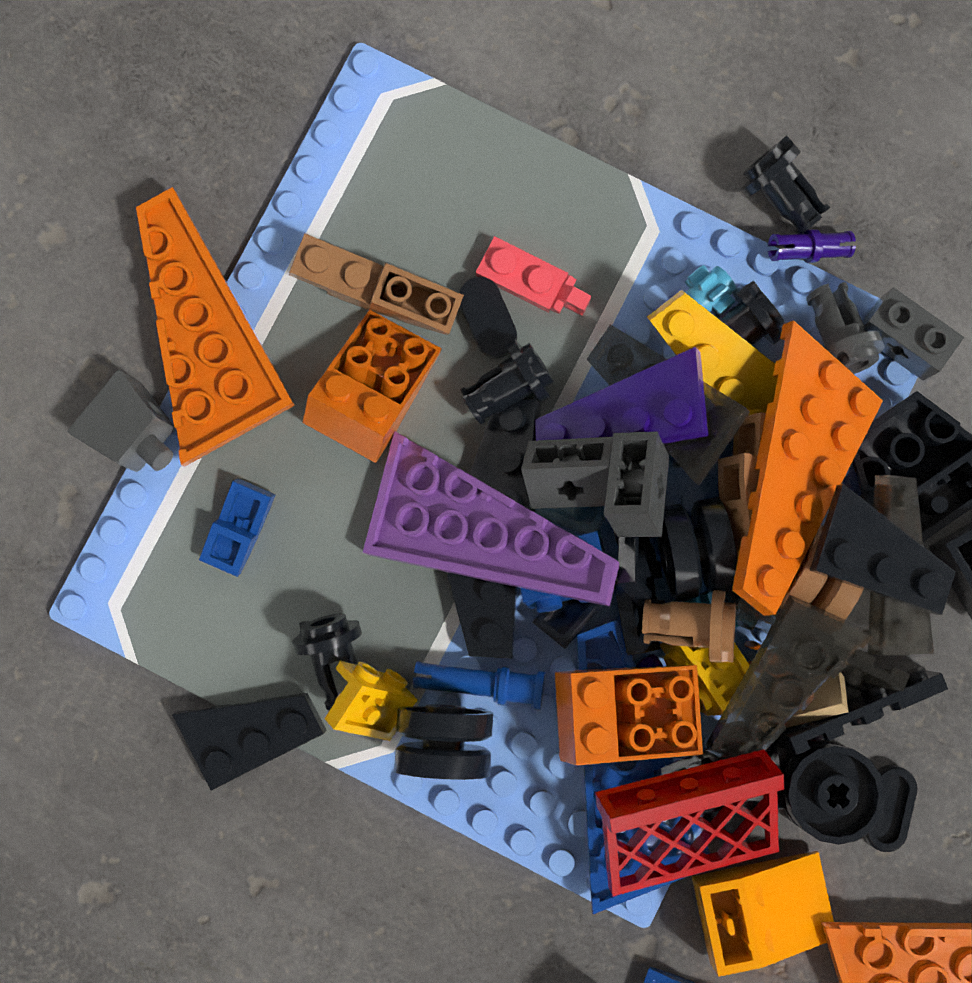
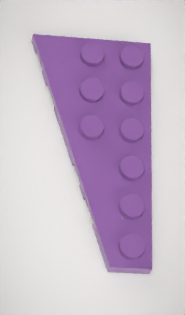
M394 431L362 553L387 560L610 606L620 564L616 559Z

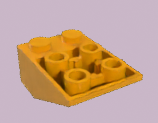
M818 851L692 876L709 962L718 977L763 968L827 943L821 922H834Z

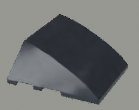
M918 391L873 420L852 461L863 499L923 545L922 542L972 509V434L962 428L959 421Z

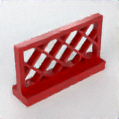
M763 749L595 792L596 805L602 816L608 888L612 896L779 852L777 791L784 790V774ZM763 795V799L752 811L742 806L747 799ZM725 805L711 822L700 817L707 809ZM735 813L745 817V820L733 834L722 829ZM682 816L669 833L658 828L662 821ZM696 824L704 829L691 845L680 840L689 828ZM757 825L765 829V839L751 843L744 842ZM639 827V830L627 844L616 839V833ZM652 834L662 841L650 856H647L638 850ZM715 836L726 841L717 852L710 854L702 852ZM673 847L684 852L676 863L669 865L661 863ZM631 858L642 864L634 874L620 877L619 872Z

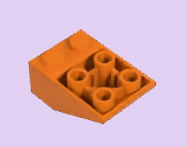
M369 309L309 393L302 423L376 463L393 438L394 431L396 432L442 348Z
M697 665L555 672L560 761L573 765H587L703 755Z

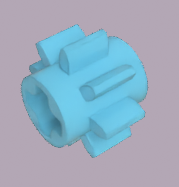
M702 265L688 276V279L685 281V284L689 287L685 293L717 318L735 303V300L730 295L736 289V285L728 273L719 266H715L711 271H708Z

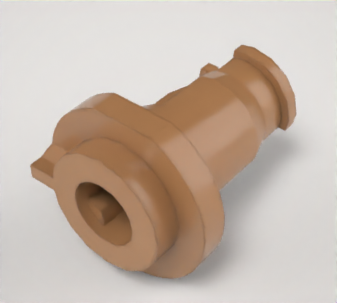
M713 590L712 603L672 601L664 604L651 603V600H645L642 621L644 643L649 644L650 641H661L669 645L709 648L710 662H733L736 603L725 602V591Z

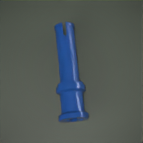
M417 661L415 664L414 673L431 675L432 678L413 677V689L421 688L493 697V702H497L498 705L504 706L506 702L530 704L533 705L535 710H541L545 671H538L537 674L512 672L506 666L497 668V672L422 663L421 661Z

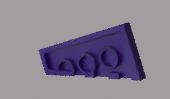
M693 347L535 419L536 441L613 437L614 433L658 432L663 444L708 436L701 352L696 347Z

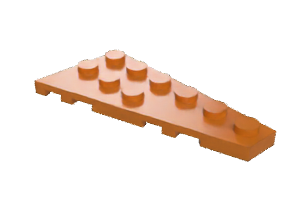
M172 187L136 207L143 252L147 258L151 281L149 283L151 297L155 304L156 326L165 378L169 386L173 407L172 418L174 428L177 430L180 450H178L181 465L185 467L292 408L295 404L181 199Z
M794 320L782 326L780 339L785 342L782 358L775 362L773 376L778 378L773 402L767 404L755 469L760 471L757 489L750 493L748 509L752 510L748 535L742 537L732 587V591L764 616L776 615L830 507L836 485L842 483L883 402L879 396Z
M821 922L839 983H972V923Z

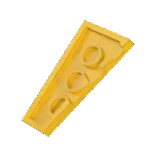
M680 290L647 316L675 355L693 347H696L701 352L704 393L733 431L734 419L760 412L766 413L767 404L774 400L778 379L773 376L774 362L683 290Z

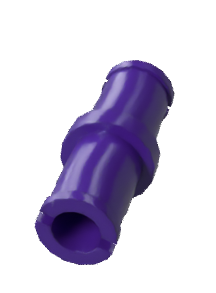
M808 229L803 234H772L768 241V247L784 246V249L770 250L768 255L771 261L803 259L807 263H816L820 258H850L854 255L856 246H840V243L854 242L856 238L852 231L820 233L817 229Z

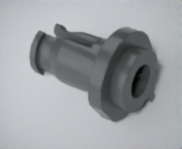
M847 283L839 284L838 289L833 293L829 284H825L809 293L806 297L807 304L813 307L815 323L825 349L853 374L859 373L871 367L879 360L878 354L885 348L879 331H866L856 305L848 297Z

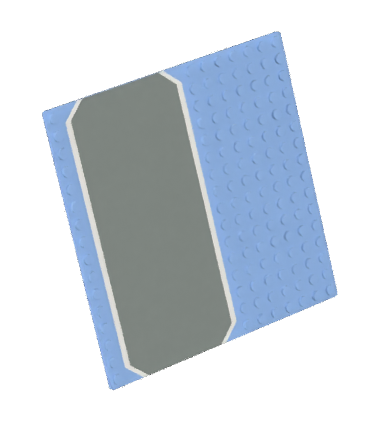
M357 43L348 56L227 281L295 406L185 467L180 463L177 430L173 428V432L164 441V444L173 452L171 462L159 471H155L147 463L138 472L126 468L53 603L49 615L52 620L216 706L255 702L260 699L308 693L327 731L323 735L297 747L298 749L591 901L583 765H573L560 761L555 672L578 670L576 637L564 649L532 623L540 612H537L536 608L530 609L523 602L521 589L517 587L513 659L469 656L447 572L373 557L362 553L392 439L375 463L302 422L309 393L369 310L326 294L327 291L289 276L304 233L380 265L390 264L457 293L460 292L465 282L477 277L476 270L494 236L568 272V275L577 279L574 287L591 295V300L582 316L565 307L562 308L560 314L551 310L548 313L498 288L516 327L517 342L521 347L529 342L531 343L554 380V383L547 386L551 395L550 398L541 402L535 393H532L523 399H535L541 404L540 417L676 356L647 316L680 290L686 292L689 289L685 284V281L688 279L687 277L702 265L708 271H711L715 266L721 267L732 278L736 288L740 285L745 286L752 281L756 282L760 290L778 310L785 323L794 320L824 348V343L815 323V312L812 305L809 306L807 304L806 297L809 293L825 284H829L833 293L838 289L839 284L846 281L801 259L771 261L768 251L779 248L775 246L768 247L767 242L389 55L364 43ZM846 282L848 297L856 305L863 321L879 298ZM733 293L730 296L735 300V303L732 304V307H730L720 317H718L719 320L722 317H724L729 310H731L738 304L737 300L733 296ZM460 307L449 335L381 315L442 348L441 353L396 432L469 474L491 416L484 419L485 423L481 425L462 398L464 396L460 389L463 387L467 389L474 385L482 375L510 358V353L502 358H491L484 355L477 347ZM763 337L752 346L775 363L782 358L785 341L780 340L773 345ZM882 351L878 354L879 360L874 365L854 374L883 400L874 419L907 398L918 378ZM168 390L160 408L174 426L172 418L173 407L170 390ZM704 393L706 414H708L716 407ZM720 413L712 420V423L725 424L726 430L714 436L722 439L725 445L721 450L711 449L715 455L714 461L707 463L700 457V467L696 470H691L686 457L682 466L675 468L673 461L676 454L672 452L669 455L665 506L681 504L689 514L690 520L691 510L695 501L719 497L718 459L733 456L734 431ZM695 438L688 439L687 442L692 443ZM851 463L849 467L850 473L845 475L841 484H844L860 496L862 492L853 463ZM237 478L276 494L253 550L238 577L199 560L212 523L219 519L231 483ZM605 506L536 509L535 513L574 536L597 531L603 540L605 553L618 561L619 546L615 539L614 530L604 515ZM827 511V513H826V515H825V517H824V519H823V521H822V523H821V525H823V526H824V523H825V520H826L828 511ZM658 537L650 539V544L654 548L657 561L661 564ZM661 565L662 578L654 579L657 599L659 601L663 600L665 603L684 601L673 600ZM703 579L700 593L708 590ZM615 590L612 594L610 606L602 605L579 633L615 619L618 620L622 630ZM756 610L757 618L735 628L734 642L747 661H753L758 654V650L744 646L746 641L752 640L769 648L772 653V659L779 663L800 620L799 612L789 616L777 611L776 615L764 616ZM338 613L345 614L347 620H358L362 634L351 642L357 663L359 661L367 663L381 672L390 669L404 677L408 682L406 688L418 699L414 706H426L428 704L465 706L468 709L493 712L492 736L483 741L465 742V744L485 747L491 752L490 777L450 780L398 774L394 772L396 747L403 743L423 742V740L408 738L398 732L395 733L391 741L334 730L324 719L329 712L324 704L327 699L324 691L318 684L310 655L296 654L293 647V639L300 635L299 623ZM662 649L632 655L635 665L646 656L654 654L659 658L663 666H667L664 660L665 653ZM340 661L329 664L338 695L347 685L346 680L335 669ZM417 661H421L422 663L497 672V668L506 666L512 672L537 674L538 671H545L541 710H535L533 705L516 702H506L504 706L498 705L497 702H493V697L421 688L413 689V677L432 678L431 675L414 673L415 664ZM752 669L762 683V686L757 690L766 688L772 675L766 670L758 671ZM757 690L725 715L706 716L700 712L703 750L745 732L758 706ZM688 756L672 757V758H673V761L676 762V761H679V760H681V759H683V758H686V757H688ZM670 884L606 910L641 928H647L652 923Z

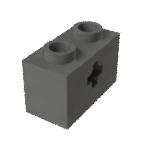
M894 287L878 299L862 321L866 331H879L885 348L882 350L883 353L923 381L942 370L964 339V336Z
M658 432L613 434L604 515L618 537H662L669 455Z
M613 437L528 441L521 470L531 509L605 506Z

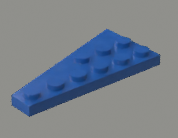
M617 619L579 633L576 636L578 670L636 667L632 655H627L623 632ZM672 757L583 765L592 914L683 879L680 878L612 896L608 888L602 816L597 808L595 795L597 791L653 778L655 770L674 763ZM682 816L662 821L658 828L669 833ZM693 824L680 840L691 845L702 833L700 826ZM639 827L616 833V839L627 844L639 830ZM651 834L638 851L650 856L662 840ZM708 846L702 851L703 853L710 854ZM673 847L661 863L664 865L676 863L684 852ZM631 858L619 872L620 877L634 874L642 864Z

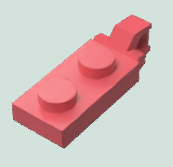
M495 236L476 270L477 277H485L492 280L498 288L548 313L551 310L560 314L562 308L565 307L582 316L591 300V295L574 287L577 279L568 275V272Z

